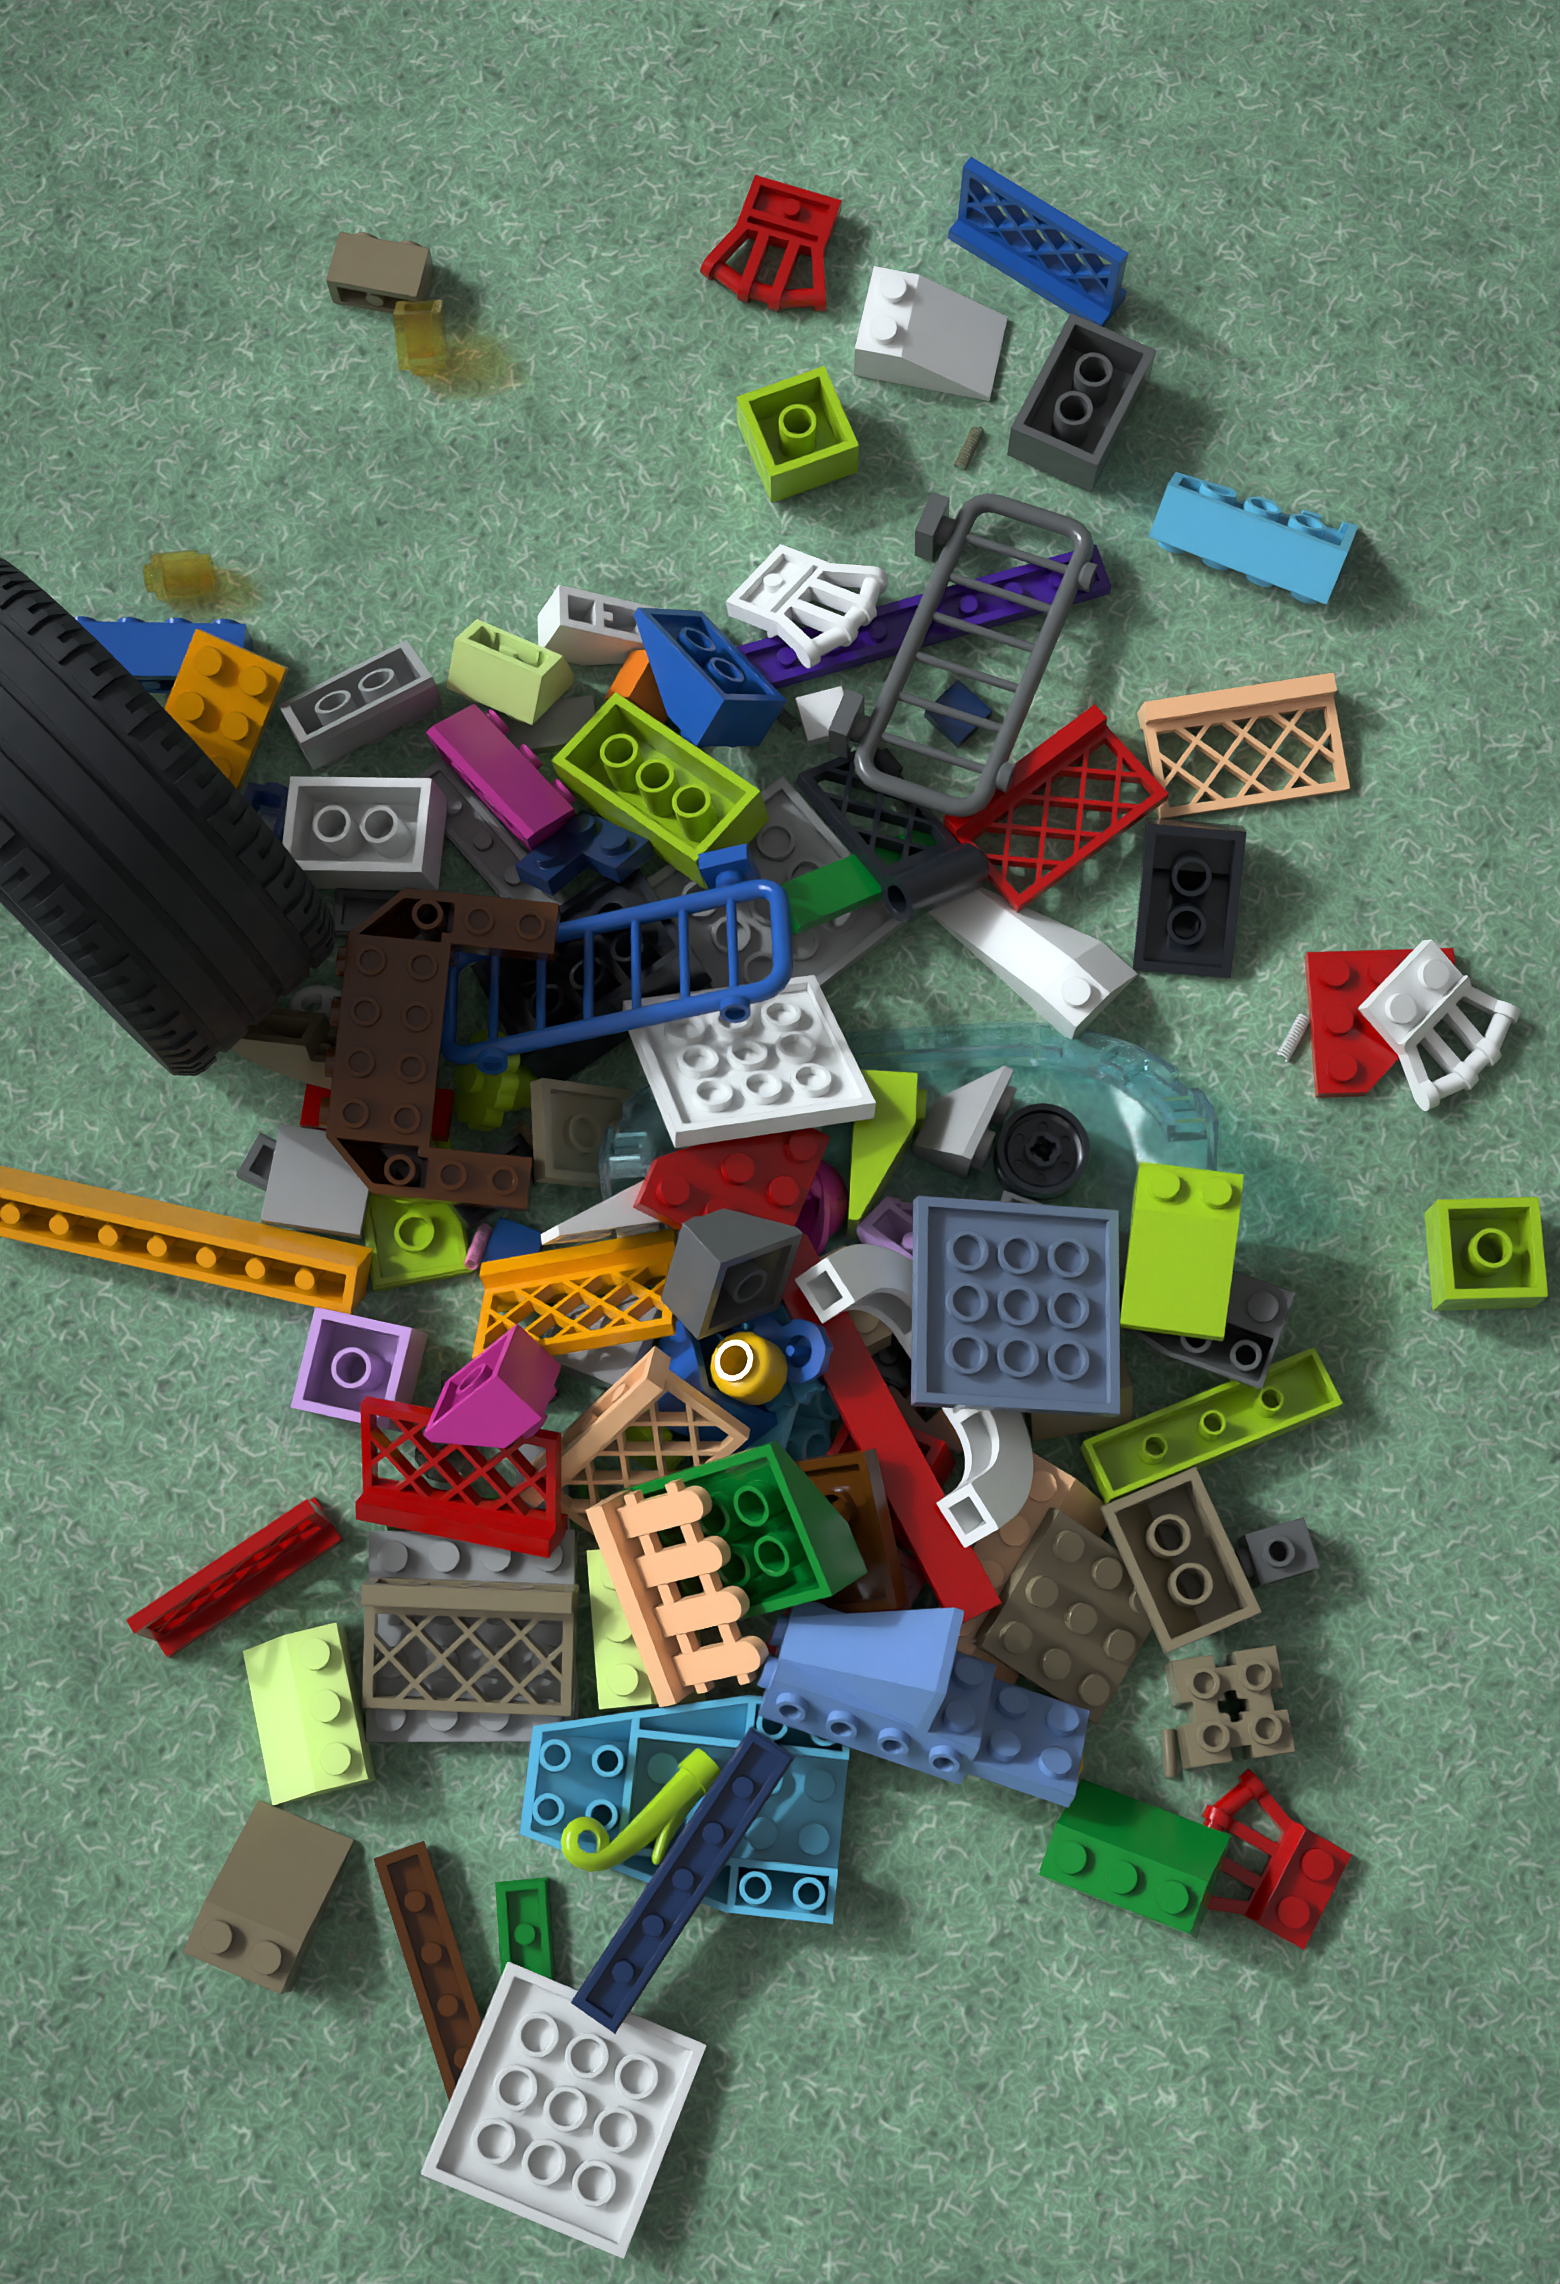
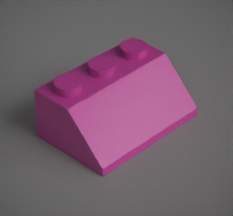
M472 704L433 725L426 731V734L436 753L530 852L564 826L569 819L576 816L575 810L571 806L576 801L575 797L558 779H555L550 784L542 776L538 769L543 764L525 744H522L517 749L506 738L505 735L510 729L492 709L484 714L475 704Z

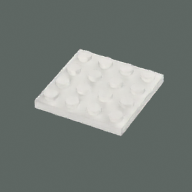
M815 975L791 978L785 989L774 998L750 1004L751 1015L744 1022H726L720 1017V1011L628 1031L675 1148L874 1118L876 1102ZM729 986L692 991L690 996L727 989ZM680 993L642 998V1007L680 999ZM632 1000L623 1001V1011L632 1009Z
M507 1962L420 2173L624 2259L706 2045L632 2013L627 2015L616 2034H614L571 2004V2001L578 1992L577 1990Z

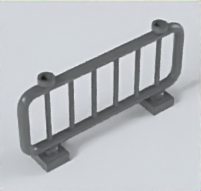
M932 492L915 529V556L933 561L939 545L944 546L871 717L865 715L864 695L846 689L828 729L829 753L848 758L854 742L859 743L855 753L854 765L858 777L866 786L875 791L949 816L967 817L976 815L985 809L993 798L996 789L1005 793L1008 792L1016 770V765L1008 762L1078 589L1086 592L1091 590L1098 565L1090 562L1094 547L1090 531L1083 523L1071 517L1002 495L987 493L977 495L965 502L958 512L956 519L949 517L950 497ZM990 512L1067 536L1074 542L1075 548L1069 564L1065 565L972 535L970 531L978 516ZM965 543L1064 574L1053 603L1042 602L953 573ZM952 582L1048 613L1036 644L936 612L948 583ZM932 621L1030 652L1031 656L1019 684L920 652ZM915 660L1015 693L1003 724L903 692L902 690ZM898 700L998 733L986 765L885 732ZM883 741L979 773L981 777L975 791L971 795L963 798L954 797L877 770L873 762L880 742Z

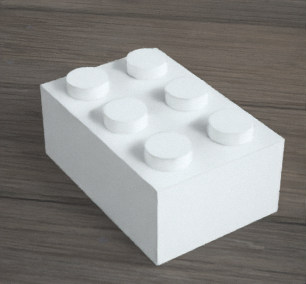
M290 776L282 844L316 889L403 890L404 888L438 891L448 798L432 778Z

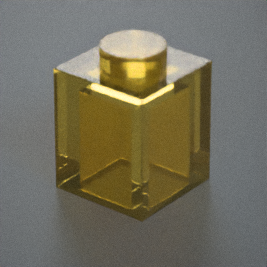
M443 300L396 302L393 318L399 370H411L412 375L428 376L438 373V369L446 368L448 346Z

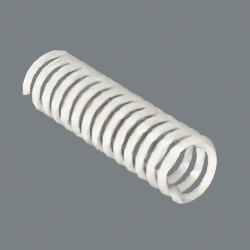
M1298 1014L1297 1020L1293 1023L1294 1026H1291L1292 1029L1286 1035L1284 1043L1280 1046L1281 1049L1277 1052L1278 1056L1282 1055L1287 1059L1285 1062H1289L1293 1055L1292 1053L1296 1049L1295 1047H1297L1300 1038L1304 1035L1303 1032H1305L1310 1023V1020L1303 1014Z

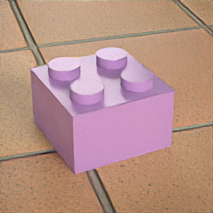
M315 1307L291 1408L361 1423L360 1403L366 1396L412 1404L428 1333L405 1326ZM377 1416L378 1427L403 1432L391 1418Z

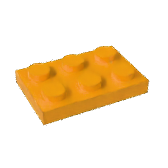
M196 629L164 709L205 752L235 788L240 791L289 668L204 630Z

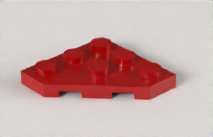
M1440 948L1455 966L1454 948ZM1414 949L1306 953L1304 959L1315 1098L1365 1096L1399 1060L1398 1054L1358 1010V1007Z
M805 1128L693 1145L658 1157L650 1165L633 1208L680 1231L682 1223L691 1218L704 1216L724 1208L795 1226L830 1136L814 1128Z

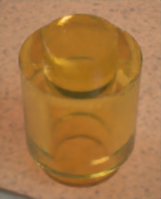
M198 549L152 553L151 563L143 565L146 590L148 593L155 592L158 601L204 597L205 592L216 590L215 569L211 553L200 554Z

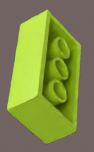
M616 692L551 760L561 783L576 799L609 822L648 839L653 853L706 890L708 887L699 871L698 854L748 844L770 820L759 789Z

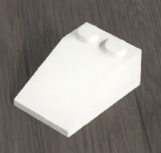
M874 266L855 345L854 375L990 401L1008 316L921 275Z

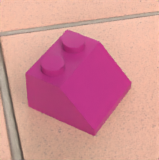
M517 1323L445 1382L423 1435L430 1442L506 1448L521 1435L525 1439L530 1438L547 1420L548 1416L545 1414L547 1404L557 1392V1388L554 1385L561 1365Z

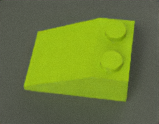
M860 1070L876 1102L874 1118L853 1121L846 1239L856 1240L858 1238L856 1233L858 1225L874 1210L911 1146L914 1130L920 1131L923 1126L926 1114L927 1089L917 1088L918 1073Z
M1140 1161L1134 1188L1120 1328L1223 1341L1239 1229L1244 1174Z

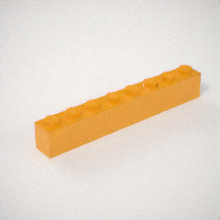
M0 1165L1 1237L350 1315L366 1295L373 1248Z

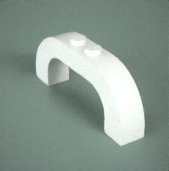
M855 1244L827 1256L795 1279L822 1324L844 1311H865L880 1319L891 1329L910 1359H912L913 1261L886 1247L872 1244ZM942 1408L962 1443L965 1456V1471L958 1487L936 1504L964 1548L1008 1523L1019 1513L1028 1498L1033 1478V1454L1028 1430L1021 1412Z

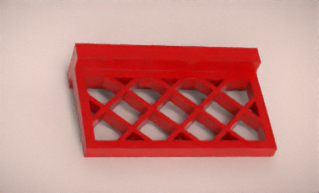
M1095 704L1015 763V774L1007 793L996 789L987 807L976 815L967 817L944 816V826L959 844L967 842L979 849L973 841L985 832L1006 834L1004 855L984 854L989 863L988 880L1017 913L1168 800L1169 793L1106 725L1107 717ZM1105 744L1117 757L1116 771L1087 768L1088 756ZM1083 760L1082 767H1074ZM1122 764L1129 770V772L1122 771ZM1060 776L1081 778L1079 799L1050 796L1051 783ZM1086 779L1115 781L1113 802L1084 799ZM1120 782L1141 784L1151 796L1140 804L1119 803ZM1045 788V795H1036ZM1023 804L1043 806L1041 827L1012 824L1014 811ZM1049 807L1078 809L1076 830L1048 828ZM1083 810L1111 812V826L1102 833L1081 831ZM1117 813L1126 814L1117 821ZM1008 816L1007 824L999 823L1001 820ZM1011 835L1040 837L1038 858L1009 856ZM1045 838L1074 841L1073 854L1065 861L1043 859ZM1080 841L1088 842L1086 845L1079 849ZM994 865H1001L1002 873H1000ZM1008 866L1037 869L1035 883L1021 894H1018L1006 880ZM1042 870H1051L1041 878Z
M366 1396L360 1403L363 1493L355 1502L356 1520L550 1558L564 1538L566 1530H568V1514L561 1513L562 1433L539 1429L528 1439L521 1435L506 1448H498L500 1452L490 1460H487L472 1445L449 1444L439 1451L421 1431L428 1424L434 1410L433 1408ZM377 1416L391 1418L404 1433L391 1442L377 1426ZM408 1439L428 1459L417 1469L397 1449L398 1446ZM524 1444L545 1447L546 1464L536 1470L518 1448ZM457 1448L476 1468L474 1472L465 1478L445 1458ZM386 1456L405 1478L397 1481L378 1477V1462ZM505 1458L525 1478L513 1488L494 1468L495 1465ZM434 1466L450 1483L452 1488L449 1490L433 1488L422 1474ZM480 1476H483L501 1497L497 1500L480 1497L470 1484ZM532 1485L546 1501V1510L529 1507L518 1494Z
M317 1498L306 1499L126 1619L134 1634L156 1641L166 1657L171 1658L344 1540Z

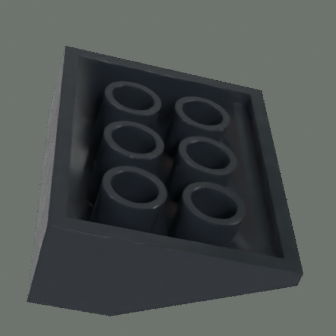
M640 868L621 883L603 876L559 906L561 911L560 923L660 901ZM673 918L641 925L642 998L680 993L679 927ZM631 928L594 936V1017L623 1011V1001L631 1000ZM584 938L559 943L557 946L556 962L546 961V1027L583 1020ZM689 944L690 992L701 990L713 982V980ZM500 957L499 1019L508 1035L535 1030L536 960ZM490 959L478 961L470 967L489 999ZM628 1031L522 1053L520 1057L538 1079L547 1078L566 1081L630 1038V1034Z

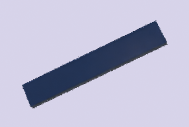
M753 1726L749 1728L576 1993L571 2004L616 2034L796 1757L794 1754Z

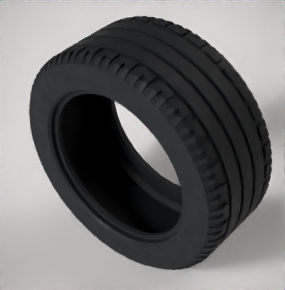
M0 557V903L103 1009L169 1073L174 1076H197L217 1061L215 1055L218 1052L226 1053L248 1033L247 1026L250 1023L257 1025L279 1004L278 997L280 995L287 997L309 977L310 968L316 969L330 956L334 949L335 921L323 898L285 846L185 730L137 679L70 613L27 575Z

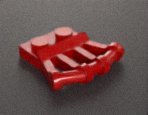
M755 175L736 226L708 254L701 265L700 273L708 280H718L737 295V300L745 303H750L751 299L768 304L767 308L776 312H780L782 308L814 307V311H826L824 258L827 255V248L842 210V200ZM747 239H751L755 243L744 273L741 275L726 264V261ZM770 245L786 250L773 286L757 281ZM800 254L811 257L813 288L787 289Z
M1247 1768L1238 1776L1240 1782L1212 1806L1207 1804L1201 1817L1205 1819L1203 1825L1221 1832L1225 1830L1265 1853L1269 1858L1260 1876L1225 1857L1221 1871L1248 1886L1252 1891L1247 1901L1212 1896L1207 1909L1240 1914L1299 1949L1304 1950L1352 1854L1306 1829L1303 1825L1292 1821L1268 1793L1260 1779ZM1254 1799L1282 1833L1275 1843L1232 1817Z

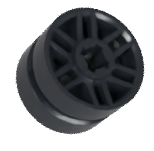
M1039 1103L1021 1108L1005 1122L995 1146L993 1164L998 1181L1007 1192L1044 1205L1059 1201L1076 1187L1087 1166L1090 1153L1089 1139L1085 1128L1077 1117L1060 1106ZM1039 1147L1040 1151L1046 1155L1050 1154L1048 1161L1043 1162L1042 1158L1036 1154L1032 1155L1034 1148Z

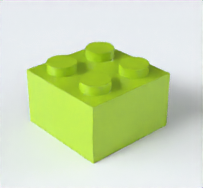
M825 366L736 397L737 424L771 503L858 473L859 444Z
M1539 1197L1437 1199L1424 1213L1432 1311L1534 1308L1548 1297Z

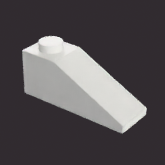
M558 585L538 615V645L563 655L567 662L582 666L622 664L626 661L631 651L645 650L634 618L637 608L658 607Z

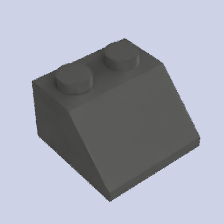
M725 1208L704 1216L693 1217L682 1223L661 1301L697 1340L778 1310L803 1233L795 1226Z

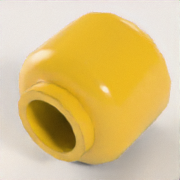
M736 1332L727 1336L718 1344L712 1355L710 1370L712 1379L721 1392L747 1405H761L771 1401L781 1392L787 1379L788 1366L785 1355L774 1343L753 1332Z

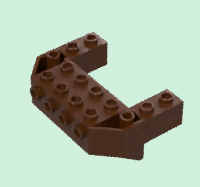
M404 888L348 933L347 946H339L336 959V976L343 977L341 997H333L330 1013V1025L338 1027L336 1047L328 1046L325 1058V1077L332 1078L330 1098L323 1097L321 1100L319 1127L327 1128L326 1138L372 1194L379 1198L432 1204V1202L530 1212L534 1175V1160L532 1157L438 1148V1144L431 1138L449 967H458L459 952L556 962L561 918L559 903Z

